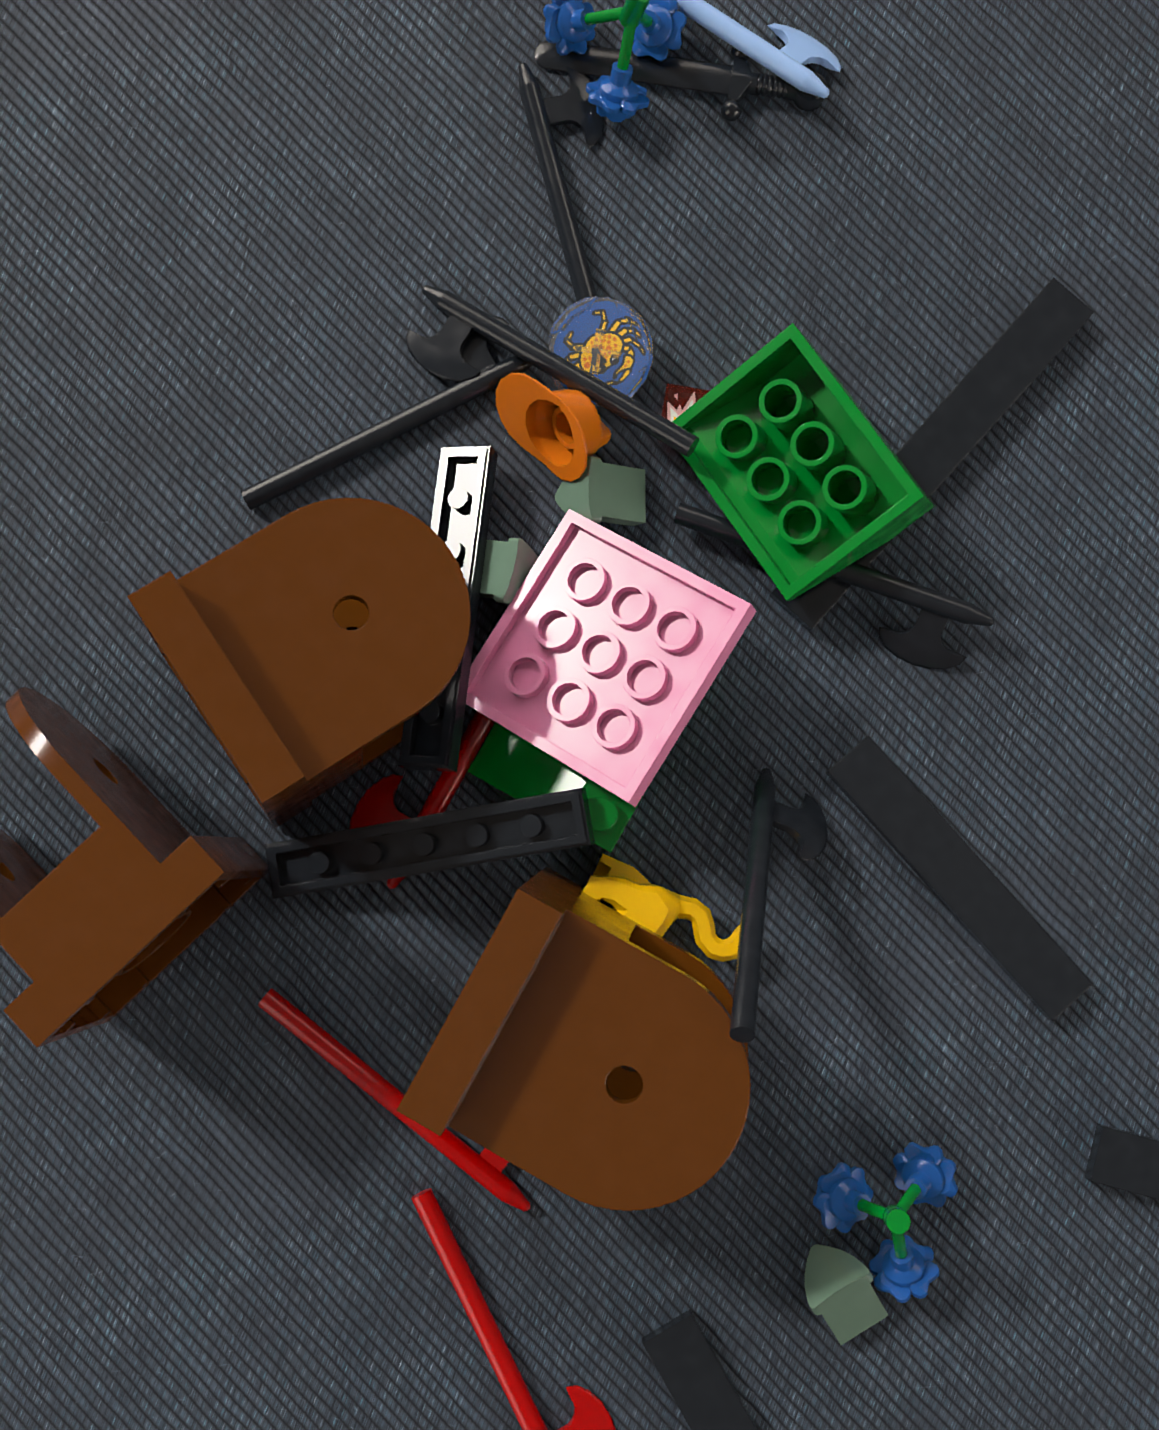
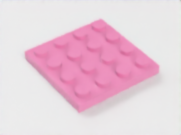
M569 509L515 594L512 602L508 605L471 664L466 705L636 808L757 611L747 601Z

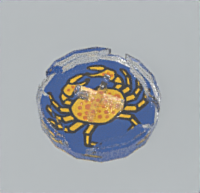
M608 297L583 298L568 306L553 323L548 337L551 338L549 343L550 351L630 398L646 381L653 362V339L645 320L630 305ZM552 377L554 384L560 390L571 389ZM593 402L595 407H602L599 404Z

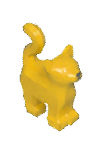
M602 854L595 872L590 876L583 893L599 902L603 901L610 904L615 911L661 937L665 935L675 920H689L692 924L696 945L708 958L721 962L737 959L740 925L727 939L719 938L716 935L711 910L698 899L679 895L664 887L651 884L633 866Z

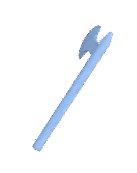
M677 0L678 11L684 13L687 17L798 90L821 98L829 96V89L805 65L810 63L818 64L839 73L841 65L838 58L817 39L788 25L776 23L767 25L785 43V46L779 50L704 0Z

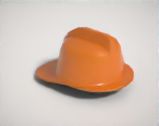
M510 373L500 379L496 389V407L500 420L509 435L523 449L545 464L561 480L573 482L582 477L587 467V457L593 456L611 438L610 429L601 421L598 411L590 398L578 390L563 389L551 391L542 383L524 373Z

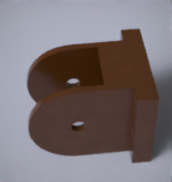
M364 498L327 499L300 507L176 580L172 572L169 571L127 596L157 648L275 828L310 807L313 799L401 744L404 722L430 705L450 683L464 655L470 629V601L465 578L457 560L444 541L428 525L407 511L387 503Z
M21 687L6 701L5 706L9 718L20 736L42 764L100 826L48 875L10 836L0 829V945L33 980V983L3 1011L36 1047H40L112 1020L258 883L269 870L264 860L241 837L192 836L119 757L89 729L46 696L33 689Z
M545 867L516 891L396 1111L439 1136L442 1135L448 1126L560 1192L595 1207L633 1211L660 1207L675 1202L703 1186L719 1171L735 1149L747 1119L751 1087L748 1042H737L729 1034L733 995L723 980L702 960L583 893L584 887Z

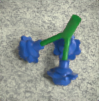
M552 0V4H547L543 8V14L546 19V40L549 43H556V50L560 56L568 55L570 52L578 55L585 54L587 41L595 38L594 28L596 24L619 20L624 27L619 59L612 64L611 75H601L597 81L586 84V92L589 94L588 102L596 105V111L599 116L607 117L612 122H622L625 119H631L638 109L649 106L650 100L646 97L647 89L631 80L633 67L629 64L631 51L637 57L651 56L658 61H663L668 55V49L674 51L680 49L682 45L681 32L687 23V17L684 13L677 11V0H625L623 7L594 12L593 6L589 2H583V0Z
M914 1142L908 1143L904 1148V1153H897L893 1158V1164L897 1170L894 1180L895 1186L905 1191L897 1205L883 1207L871 1202L873 1190L866 1184L864 1170L857 1166L850 1168L849 1165L843 1162L838 1163L831 1173L819 1177L816 1195L813 1198V1205L821 1213L822 1225L827 1229H834L836 1227L840 1232L848 1233L855 1222L865 1220L868 1214L883 1220L884 1224L891 1231L892 1240L886 1239L881 1242L879 1253L870 1260L869 1268L870 1272L877 1275L874 1278V1287L878 1291L890 1293L900 1303L907 1302L911 1295L919 1299L925 1298L928 1295L930 1283L939 1277L940 1272L937 1264L932 1262L934 1258L932 1248L918 1245L910 1236L904 1235L911 1223L907 1211L912 1204L924 1202L935 1207H942L946 1202V1196L953 1197L958 1191L954 1180V1174L957 1169L956 1164L943 1156V1151L939 1146L922 1147Z

